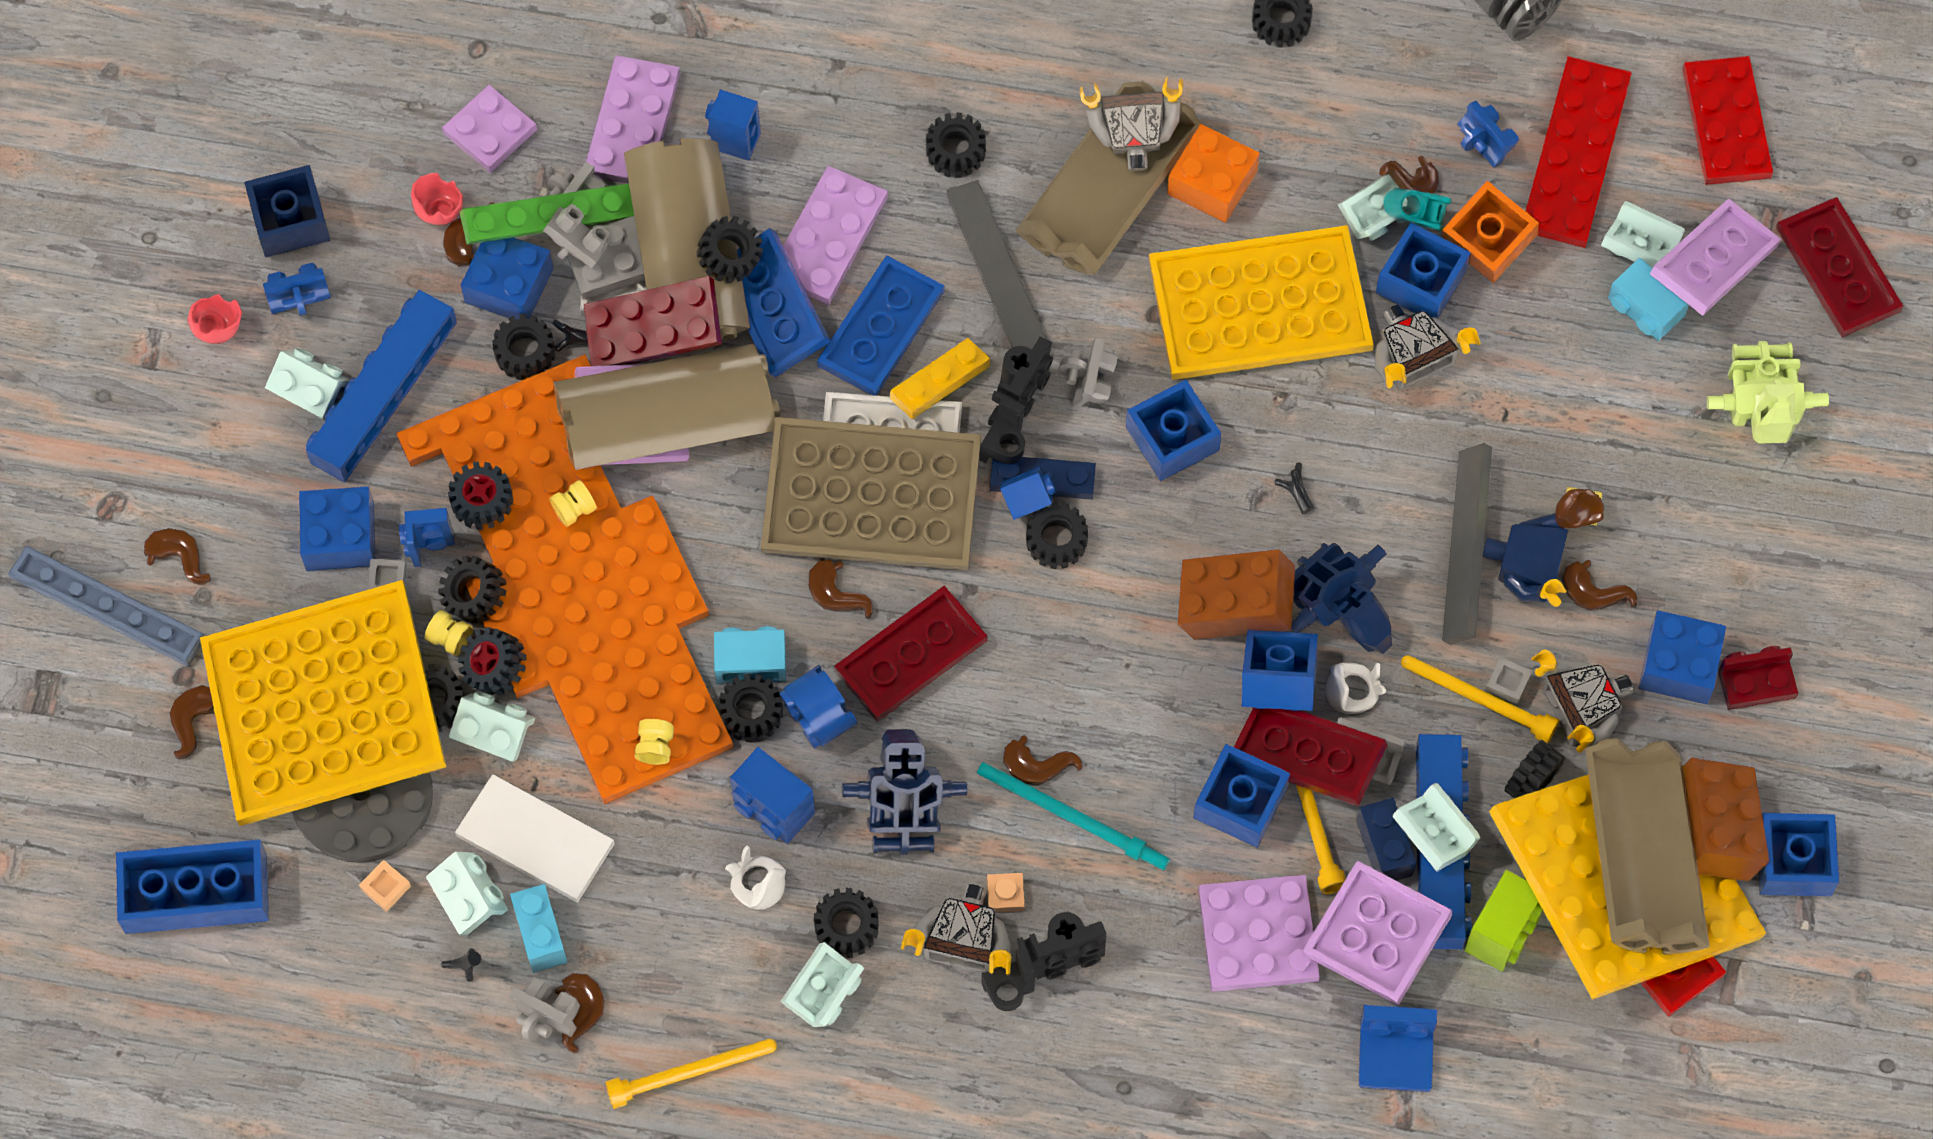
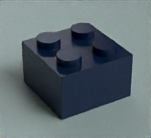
M310 165L244 182L265 258L331 241Z

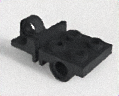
M1040 336L1032 349L1025 346H1015L1005 353L1000 383L998 384L997 391H994L992 394V401L999 404V406L995 407L989 417L988 425L992 427L980 445L979 461L986 464L988 459L992 458L1005 464H1013L1022 458L1025 448V439L1021 434L1023 417L1029 414L1035 399L1032 396L1037 389L1042 391L1050 378L1051 372L1048 370L1054 357L1050 356L1052 342ZM1000 443H1011L1013 445L1017 443L1019 448L1016 451L1007 452L1000 447Z
M1061 912L1056 914L1049 922L1047 940L1038 943L1035 933L1030 934L1027 939L1023 940V937L1017 939L1019 950H1016V962L1011 963V973L1009 975L1006 974V969L1003 967L993 969V974L989 973V971L982 973L984 992H988L993 1004L998 1009L1013 1011L1021 1005L1024 995L1034 992L1035 977L1037 979L1043 977L1049 980L1055 979L1067 973L1069 968L1078 965L1086 968L1101 961V957L1105 956L1107 933L1102 921L1084 927L1082 920L1074 913ZM1012 985L1017 989L1018 994L1013 1000H1002L997 995L999 987Z

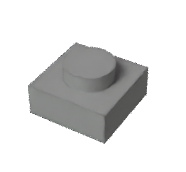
M371 559L367 590L403 580L405 584L406 561Z
M1500 656L1485 691L1518 705L1533 671Z

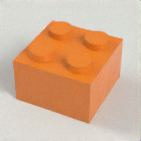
M1200 124L1169 174L1167 194L1227 223L1258 171L1260 152Z
M1487 180L1442 229V238L1471 252L1469 264L1494 284L1538 235L1539 222Z

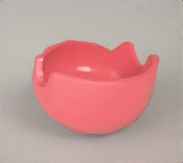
M430 173L420 176L412 184L411 202L415 214L421 220L440 226L453 222L459 216L463 208V195L454 181L446 182L440 178L438 173Z
M216 294L210 298L199 299L192 304L187 322L193 334L201 341L210 344H221L234 337L237 333L242 318V310L237 300L228 302L220 294Z

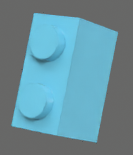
M1639 257L1612 283L1608 299L1618 312L1626 313L1632 318L1644 334L1652 335L1659 341L1686 315L1689 305L1651 276L1650 272L1653 268Z
M764 626L758 628L757 631H743L740 628L731 627L723 629L722 632H714V672L716 684L733 683V678L737 676L740 680H744V674L749 673L751 679H755L756 674L762 675L763 681L769 678L773 682H786V641L784 630Z
M545 884L510 894L532 972L535 973L568 963Z

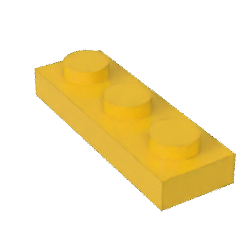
M967 338L890 390V399L913 420L990 367V358Z

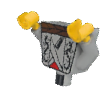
M1168 77L1165 78L1163 91L1101 96L1098 85L1094 83L1096 92L1093 96L1088 97L1084 95L1083 88L1080 87L1079 93L1082 102L1086 105L1085 110L1090 129L1103 146L1112 147L1114 154L1127 153L1128 171L1147 170V152L1161 150V143H1165L1171 138L1180 121L1181 98L1179 96L1182 94L1184 86L1181 78L1179 80V88L1174 90L1168 87Z
M1394 305L1383 313V317L1389 326L1382 330L1380 342L1376 346L1375 369L1386 380L1387 388L1393 387L1392 381H1394L1397 389L1400 391L1454 365L1459 350L1457 347H1461L1462 352L1468 354L1471 351L1469 344L1481 345L1478 332L1472 327L1462 330L1436 317H1430L1425 311H1419L1407 317L1401 305Z
M1545 649L1534 655L1531 661H1537L1541 665L1535 670L1536 676L1541 677L1546 673L1551 674L1546 676L1542 689L1556 717L1560 719L1559 723L1570 745L1574 746L1580 743L1576 751L1582 753L1585 748L1597 745L1603 739H1608L1618 725V718L1622 710L1620 698L1634 692L1633 685L1627 674L1609 680L1602 665L1591 666L1586 662L1556 658L1552 652Z
M967 884L962 900L946 898L942 906L933 907L916 923L913 929L906 930L900 949L904 950L905 946H914L916 948L915 955L920 956L924 945L925 960L980 973L989 971V973L993 974L994 968L1003 967L1006 969L1007 975L1011 973V943L1006 928L1001 920L995 918L994 908L983 906L986 889L981 886Z

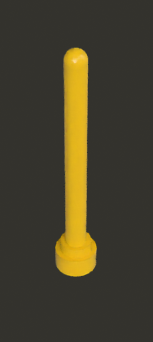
M1405 655L1401 659L1403 668L1530 728V733L1534 734L1535 739L1538 741L1543 740L1549 744L1559 725L1560 719L1548 713L1545 716L1541 714L1535 716L1410 655Z
M1296 785L1321 869L1318 871L1320 876L1317 878L1320 891L1326 895L1337 893L1346 880L1345 871L1334 863L1313 791Z
M766 1039L629 1082L627 1078L620 1080L619 1077L607 1080L605 1085L612 1108L616 1109L626 1106L627 1101L633 1100V1095L773 1053L777 1048V1044L773 1039Z

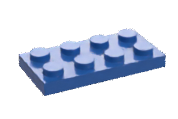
M768 228L755 237H761L762 243L759 247L763 248V251L759 257V262L750 275L744 277L742 284L750 324L748 331L759 354H765L769 374L776 378L831 341L776 231ZM740 248L737 249L738 259L741 257Z
M886 255L831 338V342L828 343L818 358L817 367L871 395L877 396L945 292V285Z

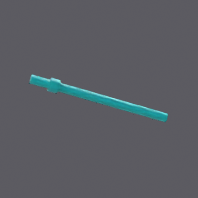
M982 762L977 770V774L1125 850V855L1136 861L1142 859L1165 871L1171 858L1146 846V841L1136 836L1130 838L985 762Z

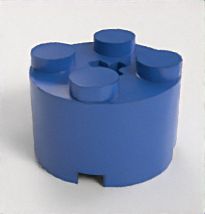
M817 665L784 687V691L779 693L789 714L795 722L799 720L798 722L804 730L805 737L814 749L818 746L823 747L858 724L852 711L848 712L846 710L844 698L824 670L822 671L820 665Z

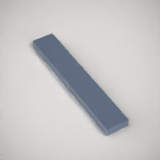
M27 545L8 573L10 579L189 667L201 648L200 637H204V633Z

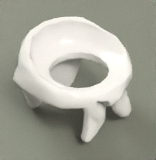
M1357 663L1332 665L1325 685V694L1329 704L1336 711L1346 715L1361 714L1372 709L1377 703L1379 695L1386 693L1385 687L1378 680L1380 677V664L1376 663L1371 672L1364 665ZM1357 675L1367 682L1369 693L1365 699L1354 700L1348 696L1349 687L1345 681L1347 676Z
M748 845L745 846L742 851V861L731 863L725 868L732 875L730 889L736 899L748 908L763 910L776 904L784 894L786 870L781 864L763 855L750 857V847ZM754 867L767 869L768 874L764 880L754 885L752 891L743 886L742 879L746 871Z

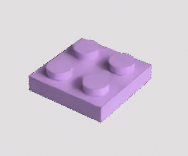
M488 85L442 127L445 136L489 173H492L537 131V126L534 121L492 86Z

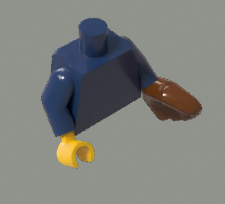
M1588 488L1571 489L1559 500L1555 513L1512 525L1507 542L1487 537L1483 557L1502 562L1498 580L1504 583V586L1519 601H1548L1552 606L1558 607L1562 601L1556 593H1566L1562 583L1557 580L1568 529L1564 528H1578L1602 521L1604 518V503H1602L1599 495Z

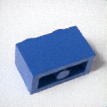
M720 89L716 100H710L706 109L705 119L709 121L707 135L711 137V140L718 142L719 152L749 161L761 135L758 101Z

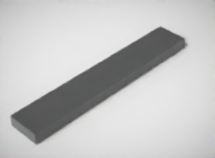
M975 180L947 190V198L1011 348L1025 346L1032 349L1040 336L1045 339L1046 337L979 181Z
M1485 443L1459 451L1442 641L1450 645L1476 638L1492 447Z

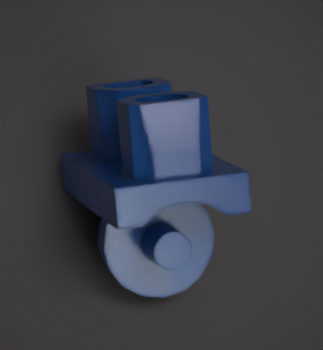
M1477 101L1471 102L1467 106L1466 114L1457 123L1461 132L1465 135L1461 141V147L1465 151L1476 148L1494 168L1501 165L1507 153L1514 149L1519 136L1513 129L1501 130L1497 126L1499 114L1492 104L1481 107Z
M312 262L301 265L298 269L299 274L286 277L285 273L280 271L268 274L267 283H263L271 313L275 314L298 308L300 316L307 314L305 305L330 299L323 269L317 268L315 263Z

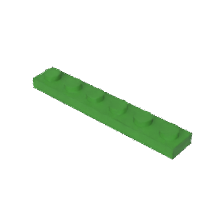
M629 183L462 209L460 216L466 244L545 233L543 230L559 207L565 209L571 204H574L583 212L584 218L581 223L585 226L615 222L634 216Z

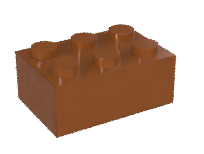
M1280 549L1183 559L1178 625L1194 640L1247 635V630L1276 632L1291 630L1295 565Z
M1691 757L1683 765V773L1698 873L1701 875L1749 881L1769 863L1755 767Z

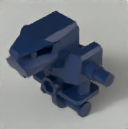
M1322 543L1321 547L1308 559L1301 556L1297 560L1299 567L1295 570L1293 602L1302 610L1292 620L1290 631L1300 633L1314 622L1325 627L1340 620L1349 635L1368 652L1376 650L1384 654L1392 646V627L1388 614L1370 590L1376 583V579L1371 571L1387 555L1385 550L1377 544L1367 554H1363L1358 558L1350 551L1344 554L1341 547L1336 543H1332L1329 546Z
M888 729L881 738L882 751L880 760L883 767L871 768L868 771L867 781L842 783V798L858 797V799L869 800L870 817L867 818V826L870 832H898V837L877 838V836H873V854L899 851V855H908V851H929L933 853L934 835H929V837H909V832L941 831V824L937 818L938 806L942 804V798L966 796L967 781L943 780L936 767L924 766L925 747L914 730Z

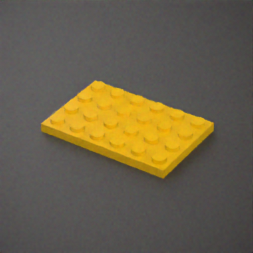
M1348 225L1151 253L1148 256L1172 380L1373 351L1374 344Z

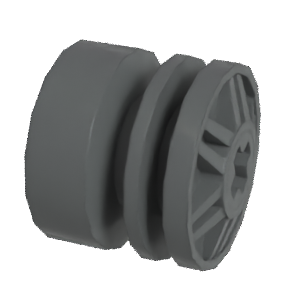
M1562 0L1474 1L1490 18L1498 17V26L1502 30H1506V34L1513 41H1520L1530 36L1548 21Z

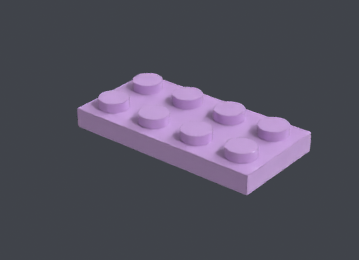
M615 55L586 160L587 163L594 166L597 177L628 184L624 152L663 140L680 77V67Z
M827 166L783 246L808 297L830 305L888 198L887 190Z
M1728 198L1656 263L1650 275L1703 316L1777 248L1781 238Z

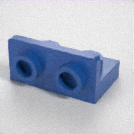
M447 508L404 512L405 524H399L401 545H404L405 557H411L414 567H421L420 548L438 551L445 549L448 545H455L454 530Z

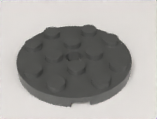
M428 772L372 788L369 797L362 801L355 800L351 795L292 811V814L302 835L321 850L323 854L337 860L355 863L380 860L403 849L416 832L423 828L432 807L433 784L431 775Z

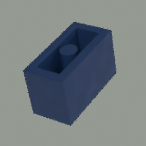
M1393 797L1359 807L1356 822L1372 868L1398 881L1413 876L1416 860L1407 834L1393 818V814L1397 811Z

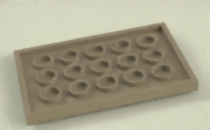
M775 417L761 552L968 571L981 435Z

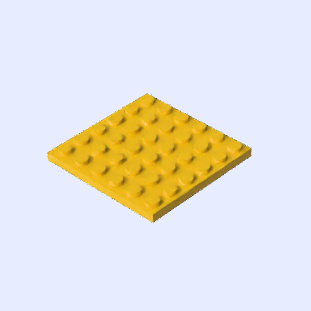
M403 580L200 637L235 817L239 826L447 767L406 586Z
M1589 774L1496 804L1489 811L1592 1000L1760 940L1766 934L1735 879L1699 874L1709 948L1686 953L1662 954V948L1648 947L1645 953H1640L1614 944L1611 941Z

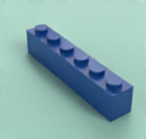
M418 290L413 299L409 298L406 300L401 309V316L394 325L391 324L386 328L382 336V342L377 350L371 351L367 355L360 374L357 378L353 377L348 382L343 398L338 405L334 404L328 410L325 423L321 429L313 432L307 441L306 452L310 464L344 483L457 324L453 307L421 290Z
M1419 734L1415 746L1416 799L1423 796L1431 785L1438 783L1463 814V802H1468L1469 782L1462 781V768L1467 769L1468 748L1462 747L1461 735ZM1463 814L1470 822L1469 814ZM1417 848L1418 893L1449 908L1453 914L1432 949L1462 950L1465 939L1470 936L1472 919L1471 916H1465V903L1470 904L1471 883L1464 882V869H1470V851L1465 857L1436 871Z

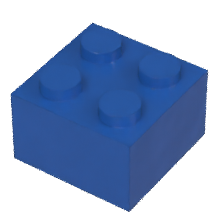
M1410 222L1379 274L1376 294L1414 313L1425 311L1430 317L1439 318L1467 271L1471 252Z
M517 238L481 242L460 284L465 303L506 318L514 316L515 319H520V314H526L527 319H530L554 269L550 250Z
M1187 379L1127 410L1126 429L1160 482L1220 451L1222 433Z
M369 486L299 491L300 555L306 571L370 567V560L375 559L374 501Z
M1657 610L1650 628L1638 689L1707 705L1715 687L1726 626Z
M1247 630L1242 671V707L1313 711L1318 634Z
M1225 744L1195 803L1193 818L1258 848L1288 788L1290 773Z
M757 747L730 777L735 809L745 818L750 819L752 816L762 824L760 826L761 829L773 840L780 838L788 844L815 814L813 789L760 747Z
M1763 813L1769 863L1758 872L1759 894L1832 896L1839 884L1835 814Z

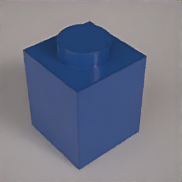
M1040 466L1003 481L1000 487L1013 520L1051 505L1053 502L1052 494L1056 492L1050 474L1043 475Z

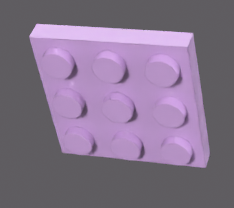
M1357 861L1303 949V954L1399 1006L1452 917V910Z
M1305 875L1198 886L1211 992L1319 981L1318 963L1303 954V949L1313 934Z

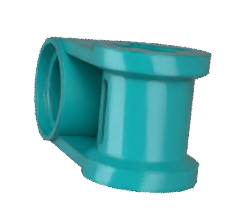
M1394 188L1386 194L1383 206L1385 212L1393 218L1412 222L1420 227L1442 231L1445 227L1443 221L1447 205L1452 203V198L1428 192ZM1406 198L1407 207L1403 211L1402 204L1404 199Z

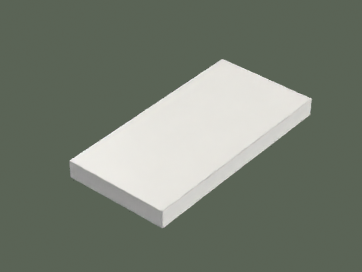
M826 392L823 421L960 433L962 402L940 400L912 420L889 396Z
M493 774L455 832L456 837L577 903L615 844L613 839Z

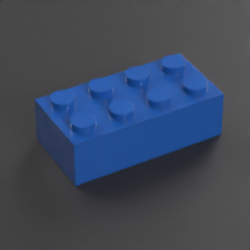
M260 839L116 852L117 921L125 934L269 921L267 853Z

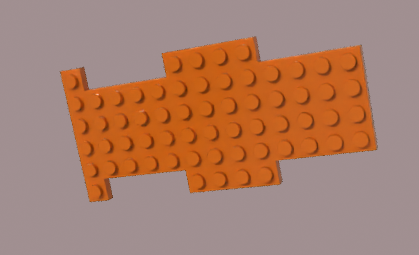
M584 354L397 432L396 435L410 467L443 454L452 476L456 471L462 474L461 467L466 464L469 470L473 469V462L478 461L480 467H484V463L489 462L492 469L498 466L501 468L502 474L505 473L507 475L513 493V505H510L511 512L509 515L503 514L505 520L502 523H499L497 519L493 521L495 527L489 529L486 523L483 524V530H478L493 562L491 564L501 570L503 575L500 577L506 579L507 584L501 586V588L507 590L506 596L499 597V600L504 602L502 607L494 605L492 608L496 613L493 615L486 614L488 620L483 621L482 624L484 628H496L519 639L518 642L523 644L525 649L520 652L526 654L527 660L521 661L520 664L526 666L525 672L518 671L517 675L521 677L519 683L511 682L514 686L512 690L516 698L547 685L550 686L603 803L606 804L733 749L734 746L679 631L682 627L708 617L709 611L654 496L652 495L621 508L601 465L575 470L569 459L565 428L558 415L553 382L575 378L574 372L576 367H590L591 365ZM580 480L591 494L597 509L588 515L581 514L577 517L575 523L566 527L554 511L549 498L558 492L565 493L569 490L571 484ZM479 577L472 578L466 583V589L471 600L479 592ZM660 719L674 725L673 738L668 743V747L671 749L670 761L668 763L654 765L643 763L635 758V748L641 738L638 735L639 722L641 720Z

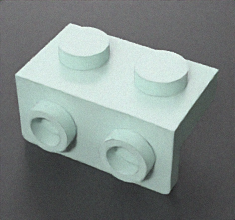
M1389 174L1337 204L1356 239L1369 237L1372 241L1388 232L1386 226L1395 220L1398 224L1404 222V220L1389 216L1383 206L1386 194L1391 189L1399 188ZM1406 198L1404 199L1402 204L1403 211L1407 207Z
M1625 201L1620 208L1616 220L1605 235L1601 246L1618 256H1623L1634 262L1640 257L1653 268L1656 263L1681 242L1685 229Z
M295 348L291 351H280L265 388L316 416L325 418L328 410L333 406L340 388L346 387L350 379L341 375L343 371L340 368L329 363L322 365L314 361V355L306 350Z
M475 691L474 694L462 697L449 738L509 761H516L527 728L533 725L535 717L526 714L527 709L522 706L510 703L504 706L494 702V696L484 692Z
M1438 783L1431 785L1423 796L1398 808L1393 814V818L1436 871L1465 857L1480 839L1479 833Z
M454 852L426 876L459 935H468L491 915H503L508 911L503 901L502 891L493 884L486 872L485 862L473 852Z
M825 942L820 943L780 1002L812 1027L831 1025L842 1011L839 1005L845 996H850L860 985L862 978L859 976L864 967L859 963L852 964Z

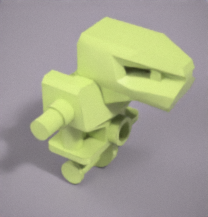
M1759 341L1757 345H1732L1733 362L1728 372V378L1733 380V393L1707 396V409L1731 411L1732 423L1735 426H1745L1747 421L1751 419L1752 436L1758 444L1786 443L1791 438L1795 426L1801 421L1805 409L1828 406L1829 395L1828 393H1813L1812 391L1804 392V384L1798 382L1797 376L1801 366L1800 360L1792 359L1793 346L1791 342L1768 345L1767 341ZM1738 359H1756V360H1738Z

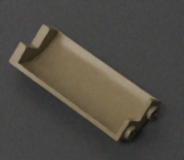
M1143 81L1123 83L1115 95L1156 91L1151 85ZM1181 102L1178 125L1171 138L1167 142L1161 143V150L1147 152L1148 169L1144 171H1128L1127 153L1114 154L1112 147L1103 146L1090 129L1015 231L1046 257L1049 258L1051 254L1060 257L1064 261L1062 263L1064 267L1080 273L1095 275L1176 164L1199 125L1202 124L1195 116L1196 113L1193 108Z
M681 138L678 145L664 146L663 141H658L624 152L647 290L709 276L705 273L708 266L706 265L701 268L699 264L702 257H697L698 242L707 227L714 220L717 219L719 222L725 216H728L729 222L731 220L718 142L700 138ZM723 239L718 242V250L723 256L731 260L738 259L736 244L733 241ZM713 272L710 277L714 279L721 341L733 340L737 338L738 333L750 328L742 281L737 282L736 278L732 283H726V277H723L721 281L715 280L717 274Z
M754 344L553 382L557 411L564 424L568 455L575 470L774 431L775 417H780V409L777 398H771L765 375L768 374L765 354L759 355Z
M1617 738L1603 739L1597 745L1585 748L1611 941L1621 948L1645 953L1648 947L1662 948V954L1686 953L1709 948L1681 754L1668 742H1652L1646 745L1645 748L1632 751Z

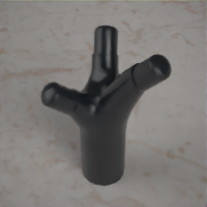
M558 320L553 321V326L566 335L565 339L555 346L557 351H561L566 346L572 344H588L587 330L570 327Z
M1297 462L1295 469L1290 472L1291 481L1277 478L1274 484L1289 491L1294 497L1301 513L1307 514L1314 510V507L1303 484L1301 474L1302 463Z
M470 948L466 955L460 958L442 961L441 967L463 969L466 980L471 982L473 981V967L479 965L482 958L478 952Z

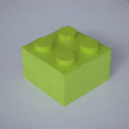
M1507 869L1505 870L1474 924L1465 948V952L1503 972L1508 962L1515 965L1524 949L1528 934L1532 935L1543 912L1527 880Z

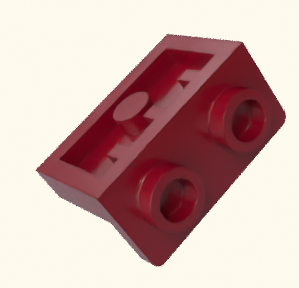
M1769 646L1762 649L1759 653L1746 654V652L1740 651L1727 655L1722 660L1718 674L1728 710L1796 699L1799 693L1790 663L1793 656L1791 647L1781 649L1780 646Z

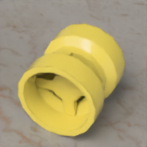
M580 480L571 484L569 490L565 493L558 492L549 498L554 511L566 527L575 523L577 517L581 514L588 515L597 509L591 494Z
M439 610L431 619L424 638L433 645L441 644L445 647L446 652L458 656L463 652L460 650L462 645L467 646L468 641L466 639L472 635L473 626L464 621L457 622L453 620L451 614L444 610Z
M660 719L641 720L638 728V735L641 738L635 748V758L643 763L654 765L668 763L671 754L668 743L673 738L674 725Z

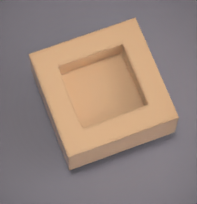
M383 860L360 883L359 887L362 892L387 912L411 885L406 878Z
M1023 873L987 874L988 907L994 908L995 913L1024 911Z

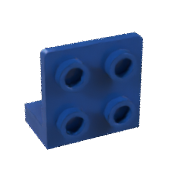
M1364 1005L1360 1019L1359 1087L1430 1092L1432 1089L1433 1034L1437 1025V1009Z

